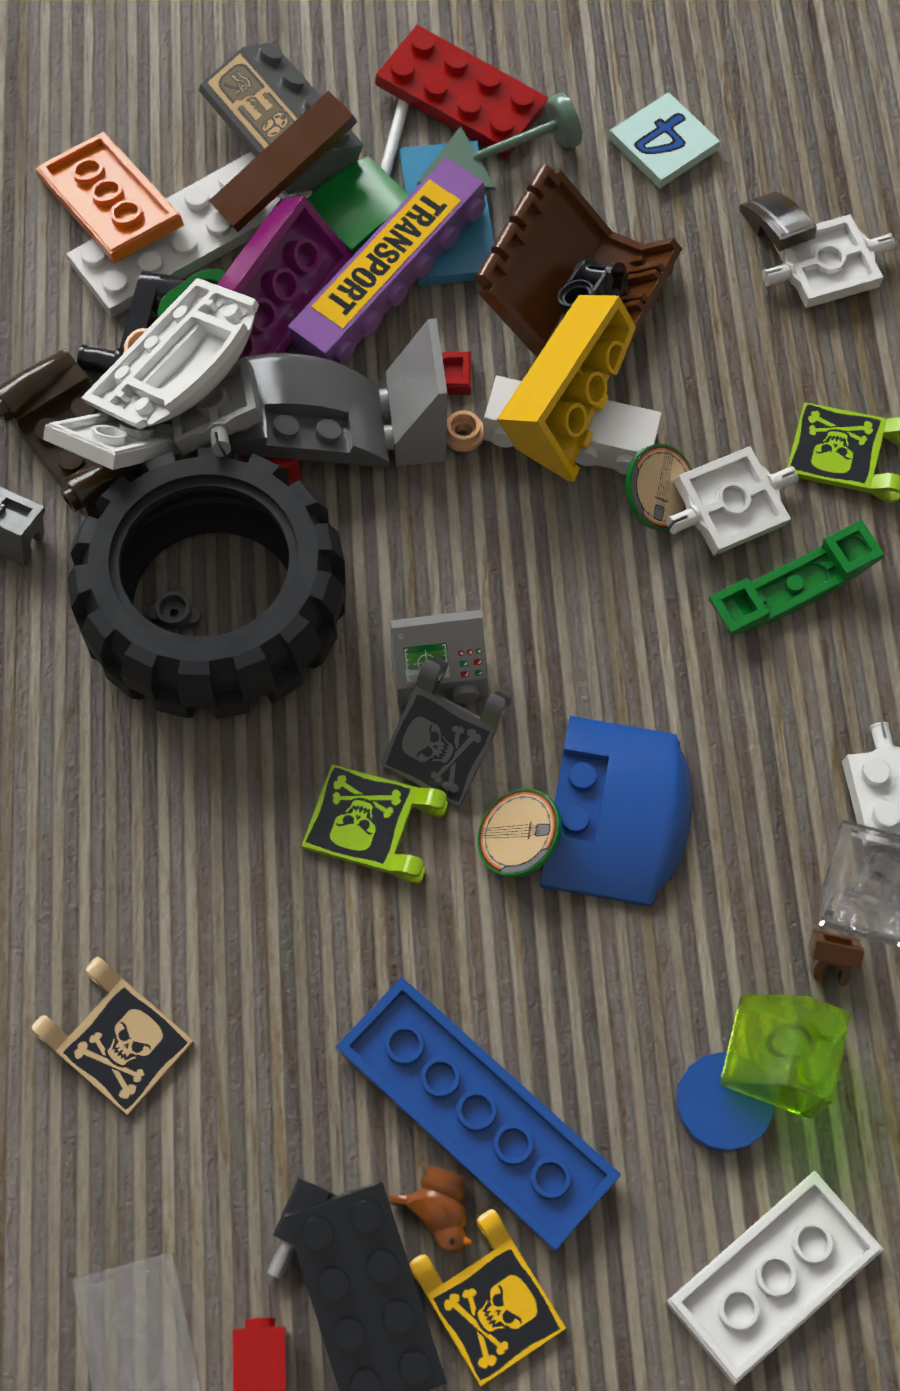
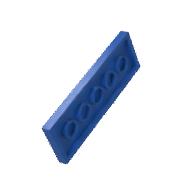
M403 977L389 989L336 1045V1051L554 1253L621 1176L612 1165Z

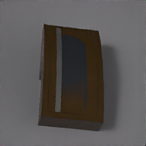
M772 192L740 204V212L756 234L760 236L766 233L779 251L815 238L817 229L815 223L795 202L781 193Z

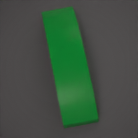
M861 519L824 538L821 547L752 582L747 577L711 595L709 602L731 636L779 620L823 598L884 558L885 554Z

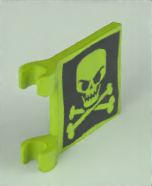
M804 402L787 467H794L795 471L792 474L797 472L799 479L866 492L885 502L895 503L900 498V475L894 473L874 475L882 438L884 437L900 446V417L887 419Z
M332 764L303 840L302 849L389 873L409 883L420 884L425 874L423 860L413 855L397 854L412 808L441 818L445 815L448 807L446 793L439 789L414 787Z

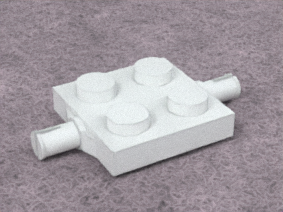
M851 214L815 224L817 229L814 239L782 251L776 248L783 265L762 270V279L765 282V286L788 280L795 286L805 308H809L880 287L883 275L875 262V255L894 250L895 239L892 238L893 235L891 233L868 239L858 229Z
M751 446L677 476L673 483L685 503L686 510L668 516L666 518L667 527L672 526L669 531L672 534H676L694 525L701 532L713 556L779 529L791 520L781 502L779 489L798 483V473L792 474L795 468L789 466L779 472L770 474L760 464Z
M878 722L869 727L876 750L868 753L848 754L842 760V765L862 845L887 844L900 847V747L893 745L889 723L883 722L881 724V722Z

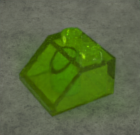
M743 994L739 1000L719 1085L811 1119L833 1103L851 1012L806 995Z

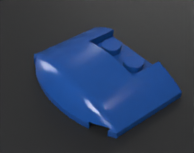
M575 716L569 717L555 797V804L562 818V833L555 852L543 866L540 887L650 907L657 900L658 896L655 894L669 879H672L680 863L688 840L692 817L691 776L686 758L680 748L681 743L676 734Z

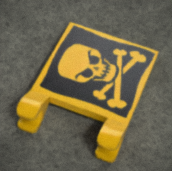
M493 1209L486 1211L476 1220L478 1228L493 1251L445 1283L442 1282L427 1255L420 1254L409 1263L412 1275L425 1293L480 1386L566 1329L512 1241L499 1215Z

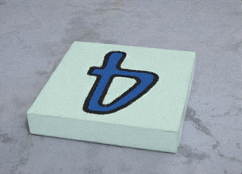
M669 92L612 128L609 133V140L659 189L718 151L720 140Z

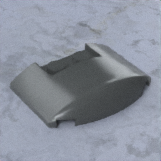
M268 353L247 357L254 369L263 421L254 424L245 431L236 432L228 436L233 454H255L263 457L388 467L389 457L385 445L383 415H381L379 386L343 364L317 356L295 353Z

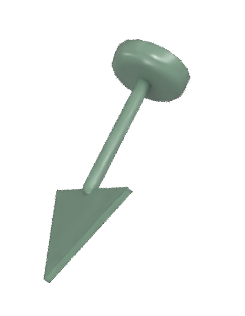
M563 92L550 96L546 104L547 123L477 152L473 149L460 126L418 180L417 185H420L439 163L447 157L484 182V190H496L495 185L481 163L482 160L549 132L553 133L557 142L564 148L568 149L580 145L582 142V129L571 100Z

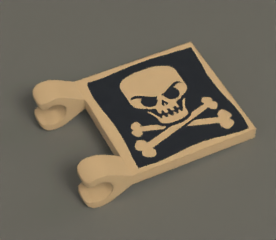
M96 957L87 965L86 971L89 978L108 993L105 998L70 1036L45 1015L40 1016L31 1028L40 1040L62 1057L122 1112L129 1116L194 1043V1040L128 984L104 960Z

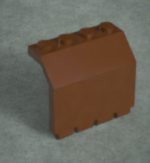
M542 164L538 167L527 186V191L523 193L509 217L510 222L505 224L491 248L492 253L487 255L475 276V280L482 287L479 295L526 347L538 357L565 317L557 295L574 272L577 263L585 257L592 258L596 263L609 265L614 261L624 263L628 278L626 289L620 298L636 325L635 332L627 349L628 351L634 338L640 333L641 325L650 308L656 303L658 293L666 278L672 273L674 263L682 247L674 237L642 244L613 232L561 169L553 171L548 165Z

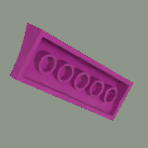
M305 196L279 200L217 283L218 286L252 297L259 304L258 310L255 313L251 334L238 359L245 356L284 353L291 343L288 325L353 257L351 252Z

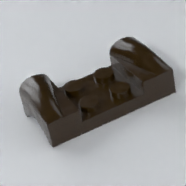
M63 349L30 366L0 385V419L4 423L11 422L63 489L60 491L69 508L74 513L80 511L84 518L89 516L99 519L100 515L96 506V501L122 475L129 482L144 474L142 469L143 463L112 470L43 440L46 424L102 412L82 400L81 397L91 388L89 378L69 352Z

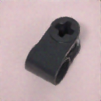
M582 258L557 295L564 316L579 295L621 297L626 289L628 278L624 263L614 261L608 265L596 263L592 258Z

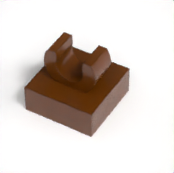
M812 930L809 950L812 959H814L812 964L814 979L821 981L824 968L829 965H835L840 969L837 979L839 985L846 986L850 980L849 967L861 969L864 949L860 940Z

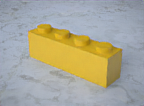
M579 295L497 418L518 451L570 482H575L580 467L575 464L580 450L588 449L594 433L589 430L595 412L596 410L604 409L609 397L607 395L610 375L618 374L636 329V325L619 296Z

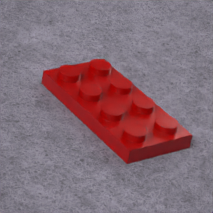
M416 25L377 72L375 78L376 86L456 131L461 126L467 137L477 141L486 148L528 131L546 108L548 97L419 25ZM516 147L501 152L499 155L507 159Z

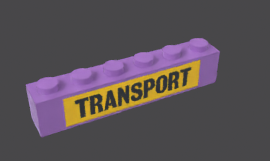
M445 157L288 325L292 347L301 354L317 356L345 364L352 357L356 345L365 335H371L377 330L382 317L392 306L396 307L402 303L408 293V289L418 277L424 278L432 269L434 260L444 249L449 250L455 245L460 232L467 224L479 219L486 205L484 182Z

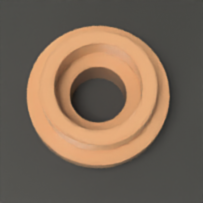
M467 410L454 412L447 418L446 444L451 449L460 452L476 449L484 439V425L473 412ZM467 431L470 435L461 436L456 433Z

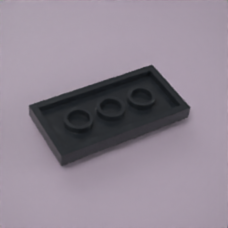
M382 1180L284 1214L339 1391H428L447 1384Z

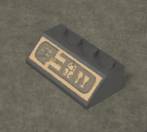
M274 43L242 47L202 82L198 90L255 157L321 98L318 92L305 79L304 75L293 66L281 49ZM350 129L284 191L287 194H293L319 188L338 172L355 163L364 144Z

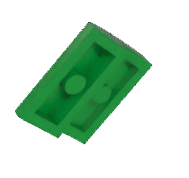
M367 156L338 172L310 195L307 200L338 238L355 254L410 195Z

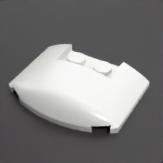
M196 278L81 397L86 404L140 430L144 427L168 421L184 413L213 391L235 365L251 334L255 313L258 310L259 304L252 297Z

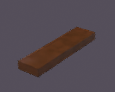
M328 90L217 192L209 202L239 232L357 123L354 115Z

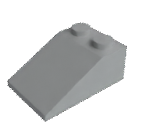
M437 318L428 319L386 371V389H379L381 415L389 414L390 425H383L385 445L388 451L394 450L396 466L446 461L448 393Z

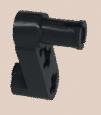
M142 271L137 281L120 347L113 351L82 344L77 355V364L83 371L104 374L123 355L127 337L137 329L149 328L158 319L157 311L161 299L170 290L184 282L185 278Z

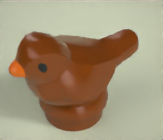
M429 1165L426 1176L421 1178V1189L408 1195L389 1196L388 1200L391 1205L406 1207L414 1212L431 1231L437 1245L443 1251L457 1253L465 1246L472 1245V1240L467 1236L464 1228L467 1221V1212L461 1202L466 1195V1191L463 1190L467 1180L466 1177Z

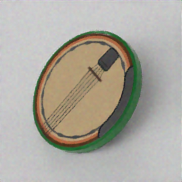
M666 444L644 447L633 457L627 469L625 490L628 504L636 518L642 524L654 530H670L672 526L667 527L666 518L686 510L685 503L673 482L678 475L692 470V467L686 457L676 448Z
M530 788L517 789L500 797L484 815L478 831V851L485 865L495 873L509 878L526 876L541 868L551 858L561 838L562 818L557 805L543 792Z

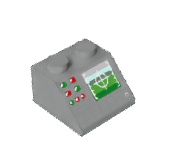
M481 610L390 620L391 659L398 707L407 706L423 663L434 656L448 663L447 671L435 693L460 704L470 703L479 697L486 696L488 676Z

